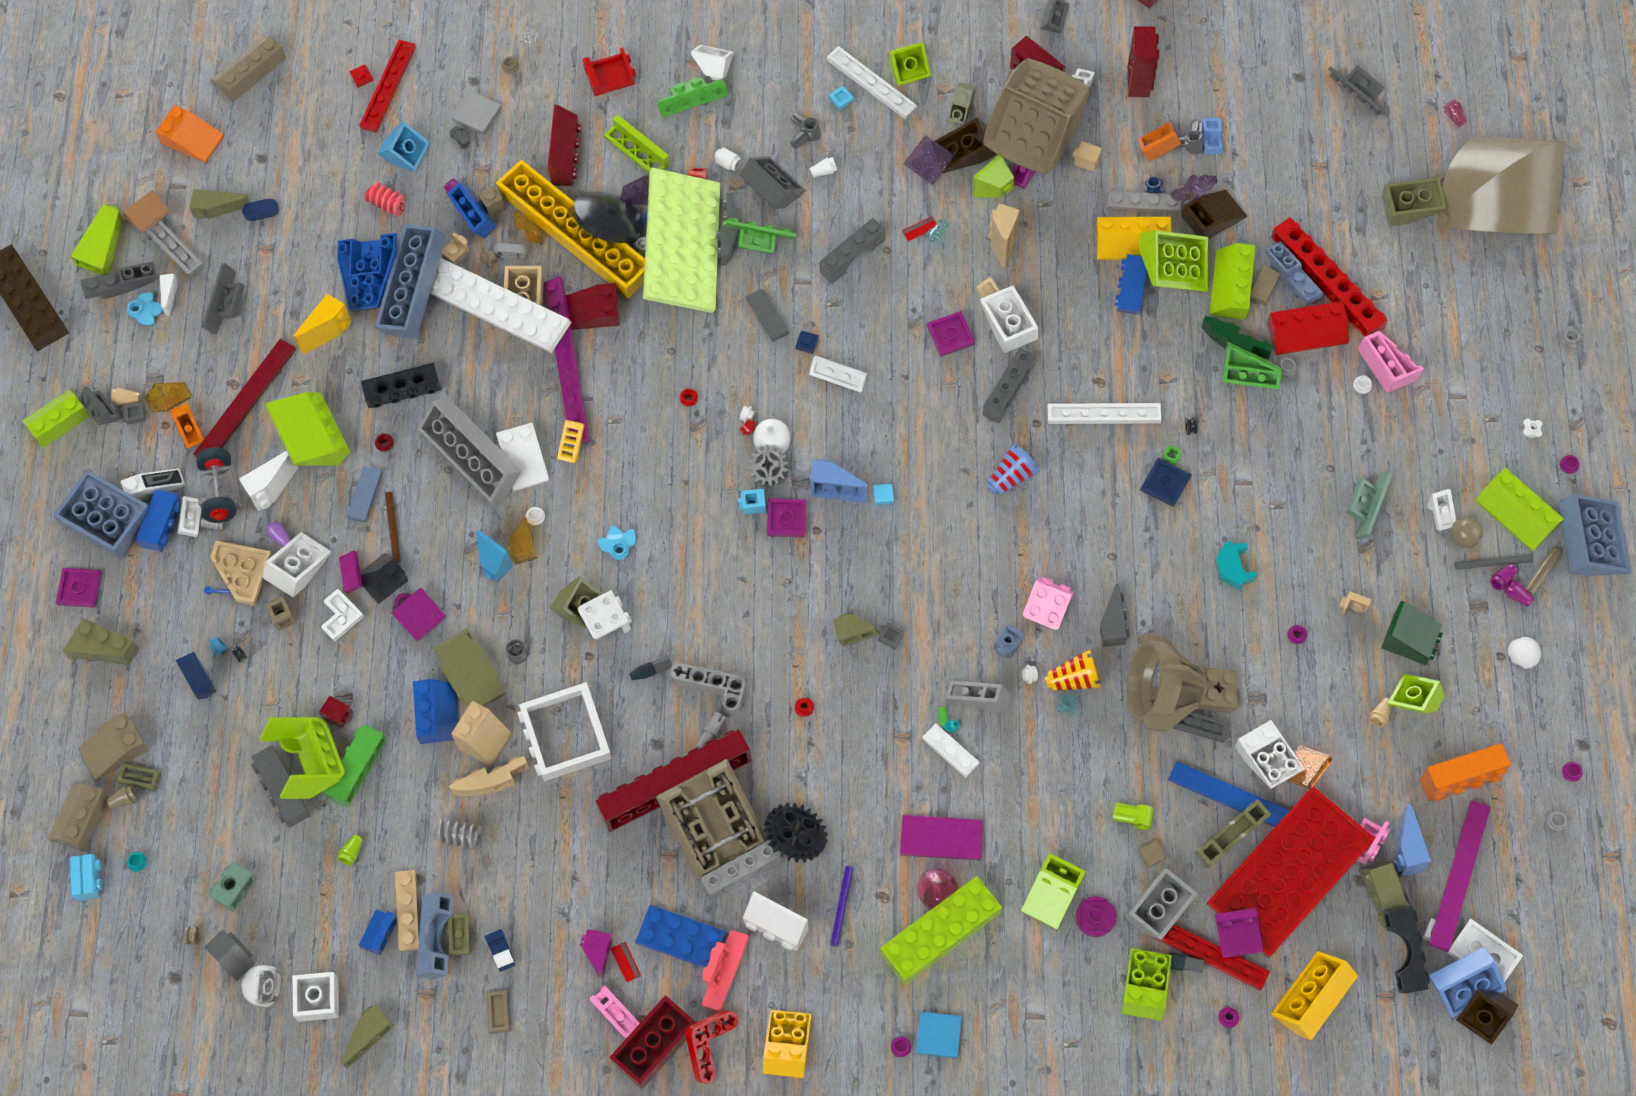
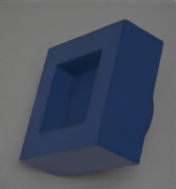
M801 330L795 349L813 354L819 340V335Z

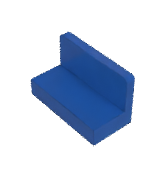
M375 910L359 943L360 948L381 956L397 923L395 913L390 911L384 913Z

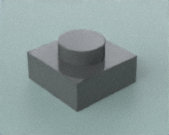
M142 401L123 405L127 425L146 421Z
M887 623L878 637V641L895 650L905 631Z

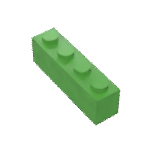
M364 724L360 729L356 730L352 744L347 746L344 751V758L341 763L345 773L341 781L324 790V794L328 799L347 808L387 741L383 733Z

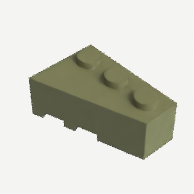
M82 618L63 652L69 659L73 660L86 659L87 661L96 660L104 661L105 663L129 665L139 648L132 639Z
M1378 862L1358 870L1378 913V921L1386 929L1383 910L1408 905L1393 863Z

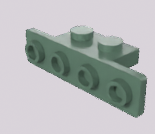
M1388 470L1380 473L1375 486L1363 478L1358 480L1347 509V513L1361 521L1355 536L1357 539L1368 537L1373 532V525L1375 519L1379 516L1381 503L1385 500L1386 490L1391 484L1393 471Z

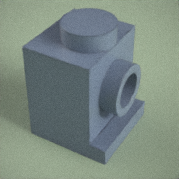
M1007 624L1002 634L994 643L996 653L1010 659L1023 642L1024 634Z

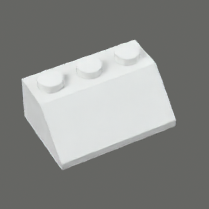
M753 892L743 916V921L746 924L745 927L754 932L758 930L764 933L763 936L770 941L775 939L781 942V946L789 951L792 949L798 951L809 931L808 919Z

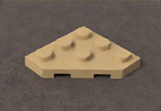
M216 541L210 556L213 564L236 602L255 606L264 580L262 577L265 562L271 558V551Z

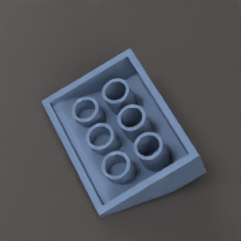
M86 470L53 516L62 526L121 559L131 546L149 506Z
M1573 494L1558 502L1560 515L1564 518L1562 526L1570 572L1572 574L1594 576L1631 573L1618 502Z

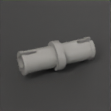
M714 713L708 726H705L703 729L704 733L698 744H696L697 748H702L706 746L707 742L717 738L718 730L726 719L725 716L721 717L722 714Z

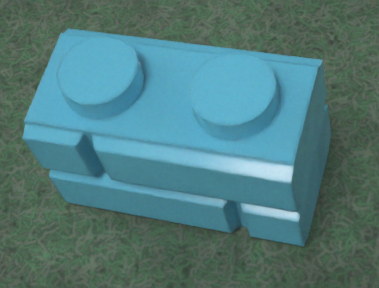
M94 854L70 857L71 897L75 901L100 897L99 891H102L103 884L102 880L99 879V871H102L101 860Z

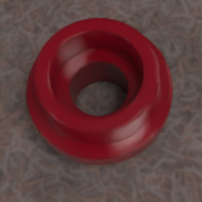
M382 433L375 439V446L381 452L389 451L394 445L393 438L389 434Z

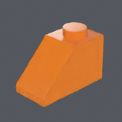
M185 403L171 409L172 417L187 449L200 444L204 438L189 404Z

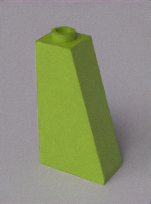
M102 205L71 254V258L76 266L101 276L109 274L124 220L117 207Z

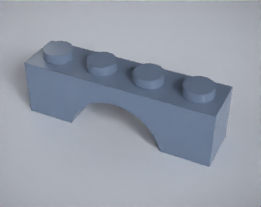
M434 892L423 896L416 976L429 979L447 976L449 955L445 954L442 950L441 933L445 923L452 916L453 895Z

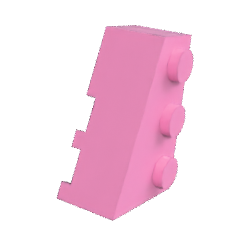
M1378 331L1365 336L1357 350L1386 393L1417 381L1424 368L1421 365L1418 367L1413 363L1409 355L1401 353L1396 348L1397 345Z

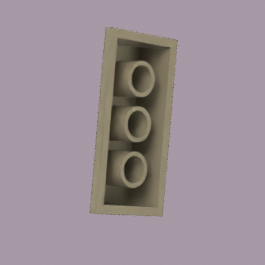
M262 36L211 78L210 82L235 102L286 59L283 48L270 36Z

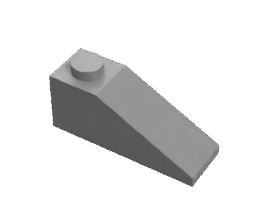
M950 681L946 699L988 711L1007 712L1012 694L1002 684Z

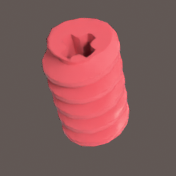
M376 182L369 187L364 196L365 201L376 205L378 208H382L384 211H388L390 214H394L396 217L401 215L405 207V196L403 194L399 196L397 191L393 193L391 188L387 189L386 185L381 186L380 182Z

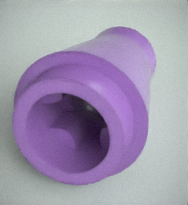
M278 521L272 522L265 529L267 536L282 547L291 541L283 524Z

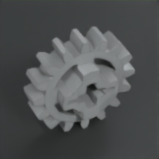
M764 445V450L762 451L760 448H757V454L751 453L753 460L748 459L752 466L747 467V469L753 471L750 477L756 476L755 482L758 483L761 480L762 486L768 482L771 487L773 481L779 484V478L785 479L783 472H788V469L784 468V466L789 465V463L783 461L786 455H780L781 449L774 451V446L768 449ZM770 454H773L776 457H778L779 461L773 460ZM763 455V459L760 461V463H756L758 458ZM767 458L770 464L773 465L770 467L769 474L766 468L763 467L766 465ZM780 469L778 474L773 477L775 470ZM756 471L765 473L766 478L761 477Z

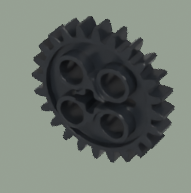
M786 803L784 807L779 804L777 809L773 808L771 813L768 814L764 823L766 827L763 832L767 833L765 839L771 840L768 846H775L774 852L780 851L781 858L787 855L788 861L793 857L796 863H798L800 858L805 863L807 859L812 861L814 857H818L824 850L825 844L828 841L825 839L828 833L824 832L826 826L820 825L823 820L816 819L817 813L811 814V808L804 810V805L797 808L796 803H793L792 807ZM798 820H800L799 826L796 831L795 827L798 824Z

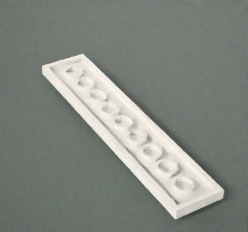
M442 258L439 259L430 294L550 353H552L571 324L569 319L451 262Z

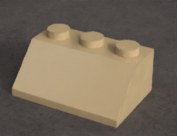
M999 203L997 209H993L990 216L991 223L989 229L991 230L988 238L991 239L990 246L1001 267L1005 268L1017 239L1020 210Z

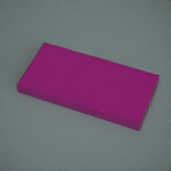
M902 815L900 856L980 861L982 820Z

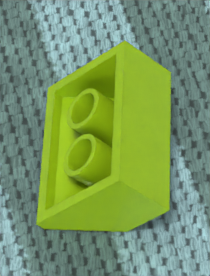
M69 389L22 420V422L40 446L44 448L90 416Z

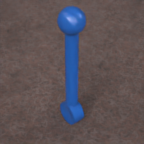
M209 586L204 588V592L208 595L211 593H231L229 589H212Z

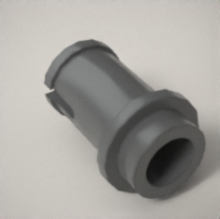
M455 126L450 130V137L456 140L461 149H466L471 144V141L465 136L461 127Z

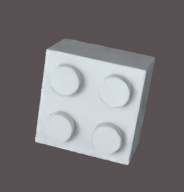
M334 972L293 976V1017L298 1022L339 1018L338 977Z

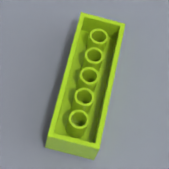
M976 876L880 947V955L905 986L998 917L1002 912V906L978 876Z

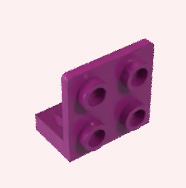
M1256 908L1215 914L1223 958L1263 952Z

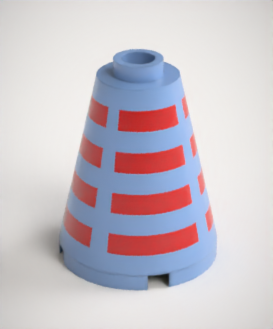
M1014 443L987 481L989 483L987 487L994 495L996 493L1001 495L1038 474L1040 469L1038 466L1034 468L1035 462L1020 446L1017 448V444Z

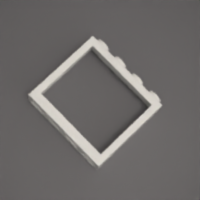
M587 682L519 704L521 711L517 713L520 722H525L527 728L523 730L527 741L531 740L532 747H529L532 759L536 758L538 762L534 766L537 775H542L544 781L612 759ZM583 695L601 750L546 768L528 713Z

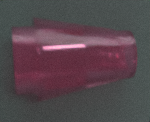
M1456 99L1448 102L1443 107L1444 113L1458 127L1468 122L1460 102H1457Z

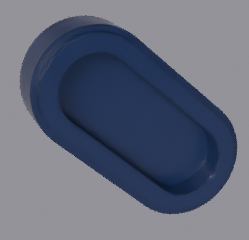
M274 199L250 202L245 204L242 209V213L248 221L274 217L279 212L278 203Z

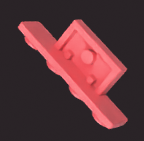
M731 930L726 943L717 942L716 946L711 950L710 961L703 971L702 980L708 985L702 1002L703 1007L721 1011L748 943L749 936L747 934Z

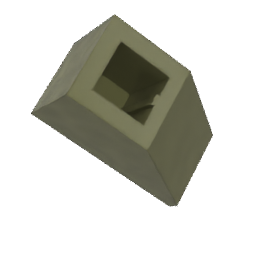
M958 83L955 86L947 121L961 125L966 123L977 87L964 83Z

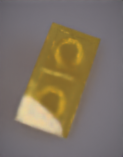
M515 211L512 215L514 226L521 231L524 230L529 242L542 245V234L537 226L526 216Z

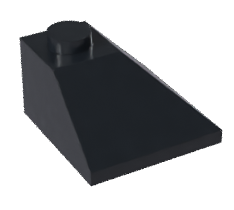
M386 553L361 571L362 586L378 604L409 581L405 571Z

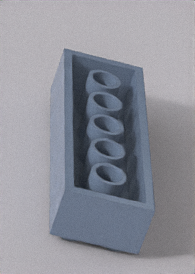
M404 224L375 325L377 329L386 335L416 339L418 337L446 235L436 227Z

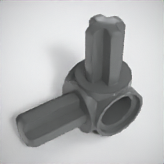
M799 113L792 114L791 121L800 127V133L790 141L794 149H798L807 140L816 141L820 138L821 132L818 121L815 118H805Z
M1195 121L1192 124V130L1185 135V138H1179L1181 145L1176 148H1185L1186 151L1194 155L1201 153L1204 150L1203 124Z

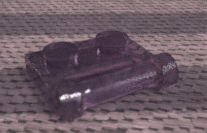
M1192 174L1179 189L1172 191L1171 197L1175 201L1199 199L1218 182L1216 175L1208 176L1207 174L1197 177Z

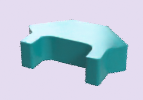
M1226 541L1216 557L1215 565L1220 580L1241 590L1245 583L1254 582L1257 575L1255 571L1245 572L1239 558V554L1246 553L1247 543L1234 544Z

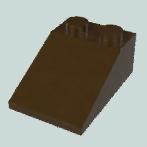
M978 117L931 142L942 173L976 165L997 155L983 145L987 125Z

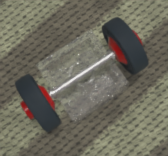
M216 447L204 449L198 453L196 458L197 467L200 472H196V482L201 514L208 522H227L236 516L237 509L242 508L239 475L235 467L231 465V455L227 450Z

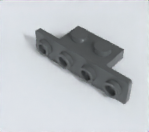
M1358 65L1346 78L1331 66L1328 68L1331 72L1329 76L1336 82L1342 81L1344 83L1343 87L1350 93L1354 91L1358 94L1356 98L1363 104L1365 102L1371 105L1370 109L1374 113L1385 115V110L1374 102L1385 89L1383 85Z
M222 263L202 323V327L212 335L217 334L221 319L235 318L245 287L240 282L233 283L236 272L226 263Z

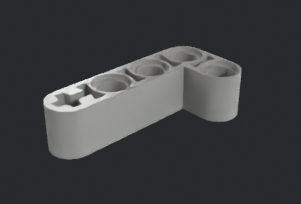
M676 663L671 667V679L675 685L724 696L723 709L725 714L736 716L740 713L746 692L745 681L741 676L683 663ZM697 676L703 677L701 681L694 680ZM720 680L722 684L716 686L713 685V682ZM735 684L741 685V688L738 690L732 689V686ZM730 702L737 704L733 708L727 707V704Z

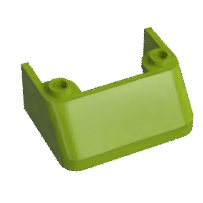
M317 717L269 718L259 738L260 741H279L284 751L298 753L305 775H290L280 794L281 799L313 798L341 781L345 771L328 725L323 719Z

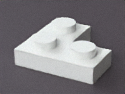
M337 589L323 601L335 615L325 622L321 628L335 642L364 616Z

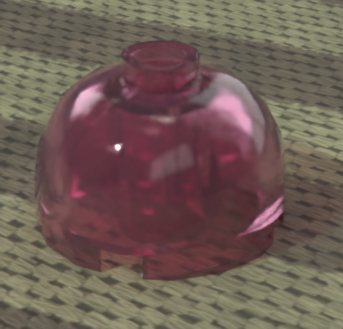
M940 868L925 871L917 883V895L924 906L926 905L929 909L936 907L958 889V883L948 871Z

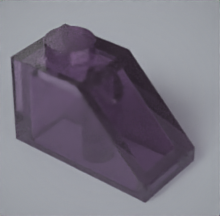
M645 175L624 185L621 198L630 204L648 205L649 177Z

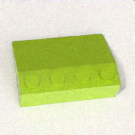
M1159 230L1140 233V253L1153 286L1208 292V237Z
M304 392L265 404L294 466H339L350 453L321 392Z

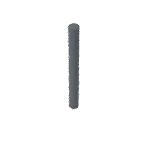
M1532 555L1460 561L1454 562V568L1458 570L1533 562Z

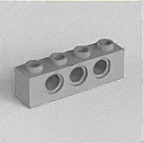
M771 840L701 877L702 886L710 900L717 899L781 864L782 859L779 851L774 852L775 846H768Z

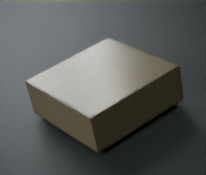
M1157 840L1138 850L1147 868L1166 860V856Z

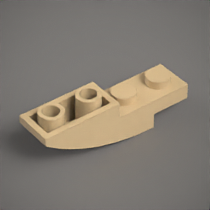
M524 756L515 757L507 765L495 767L489 774L485 767L475 769L470 775L455 779L449 785V788L453 795L458 796L490 794L515 785L512 777L530 768Z

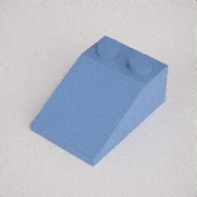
M825 459L813 460L810 477L811 496L867 503V483L833 462Z
M1408 804L1400 815L1394 861H1392L1395 871L1398 872L1400 878L1424 872L1431 862L1411 804Z

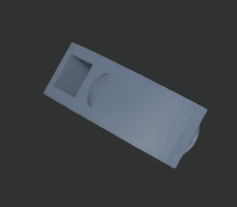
M1281 241L1265 249L1273 267L1277 272L1281 273L1280 278L1296 298L1300 297L1306 305H1309L1323 297V292L1302 270V264Z

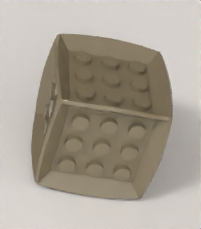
M1029 58L1025 59L1015 69H1012L1006 77L1005 86L991 113L983 145L1022 167L1042 174L1049 173L1063 156L1080 122L1088 100L1089 86L1057 68Z

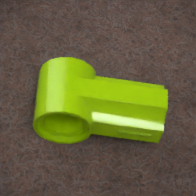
M1115 802L1112 820L1133 824L1138 829L1149 830L1151 829L1154 808L1147 805L1132 806Z

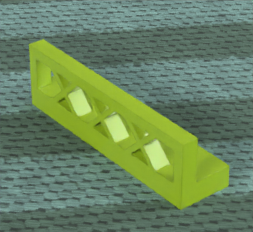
M618 114L613 118L614 126L604 134L605 139L649 174L651 170L650 163H658L660 165L658 169L665 170L670 165L667 153ZM617 130L622 134V138L614 139L611 135ZM632 142L634 149H626L624 143ZM637 153L647 154V159H639Z

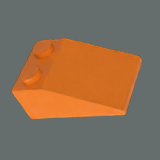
M173 105L155 131L161 144L204 163L208 161L224 137L223 133L190 111L177 105Z

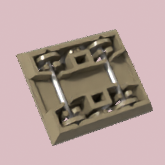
M727 759L656 796L698 881L704 875L768 841L765 839L766 835ZM725 789L727 790V792H728V794H729L730 796L733 795V794H734V796H732V797L729 798L728 795H727V793H726V791H725ZM742 812H743L744 815H745V817L742 818V822H743V824H744V827H743V825H742V823H741V821H740V819H739V818H741L740 815H739V813H742ZM693 838L695 844L690 845L689 841Z

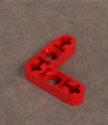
M723 1010L687 1028L686 1041L694 1077L697 1082L704 1084L713 1082L715 1068L709 1040L737 1026L738 1016L735 1012ZM711 1022H714L715 1029L711 1033L709 1031V1025ZM702 1049L703 1057L699 1060L697 1054Z

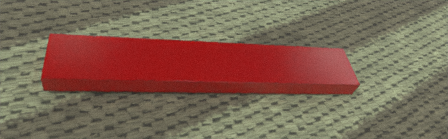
M398 40L359 124L361 129L377 133L415 51L416 45L414 43Z
M1175 924L1160 941L1195 959L1204 960L1205 964L1260 991L1270 971L1240 956L1223 958L1221 947Z

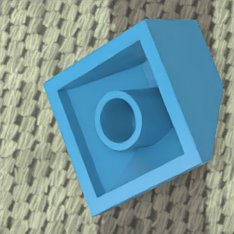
M402 121L384 139L377 154L390 164L414 172L430 142Z
M478 530L476 536L480 564L483 570L482 574L491 581L493 579L498 583L513 566L509 553Z

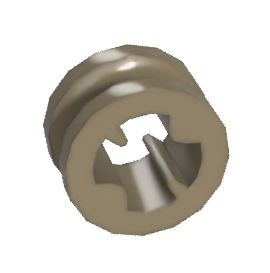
M190 926L186 927L184 934L186 945H189L191 942L194 945L198 944V926H195L193 929Z

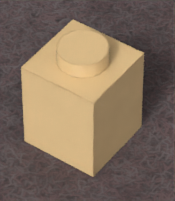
M1081 141L1080 146L1075 147L1072 157L1075 158L1074 165L1094 172L1100 160L1102 148Z

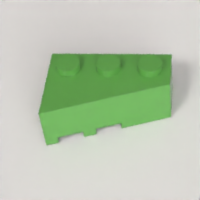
M1227 341L1222 382L1279 389L1282 375L1280 366Z

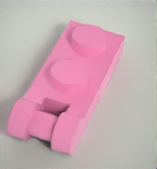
M603 985L599 989L600 992L596 996L592 995L589 1001L626 1039L640 1023L611 991ZM605 997L608 998L609 1001L603 1005L601 1001Z

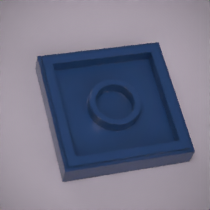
M1157 458L1140 491L1174 507L1192 474Z

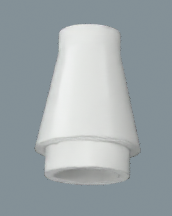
M827 157L811 167L810 170L813 178L834 174L837 171V167L833 157Z

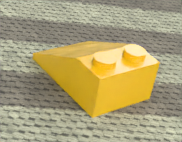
M329 294L324 296L293 335L301 353L305 354L340 336L344 330L346 331L350 327L352 321L345 304Z

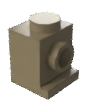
M284 597L275 598L266 604L278 631L296 623Z

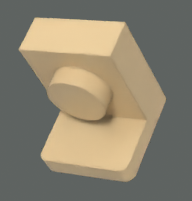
M454 232L452 234L453 240L442 250L441 255L456 265L469 252L467 239L463 235L459 236Z
M1349 591L1347 597L1343 596L1339 607L1342 610L1340 614L1344 615L1348 606L1356 612L1366 613L1372 599Z

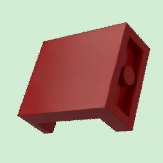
M623 47L619 48V54L591 62L589 57L582 59L585 73L595 97L635 85L634 77H636V72L633 66L630 67L631 59L629 53H625Z

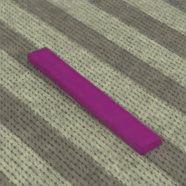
M1472 800L1469 803L1428 946L1445 952L1450 950L1491 807Z

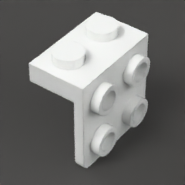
M612 590L578 607V611L593 639H599L620 627L624 633L631 630L629 624L632 622L627 612H623L621 608L623 604L618 596H614Z

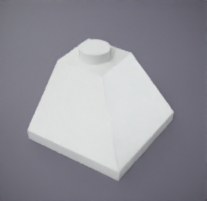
M699 45L691 51V55L706 76H710V79L720 80L727 76L734 52L705 45Z

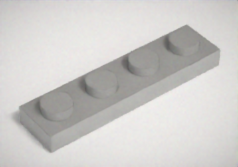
M1108 191L1107 210L1180 214L1181 195Z
M161 220L145 231L189 278L204 268L203 263Z

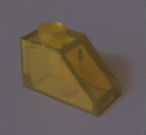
M184 382L154 383L144 399L152 412H168L191 399L193 395Z
M523 518L508 540L510 547L507 548L510 559L513 558L515 565L537 559L528 520Z

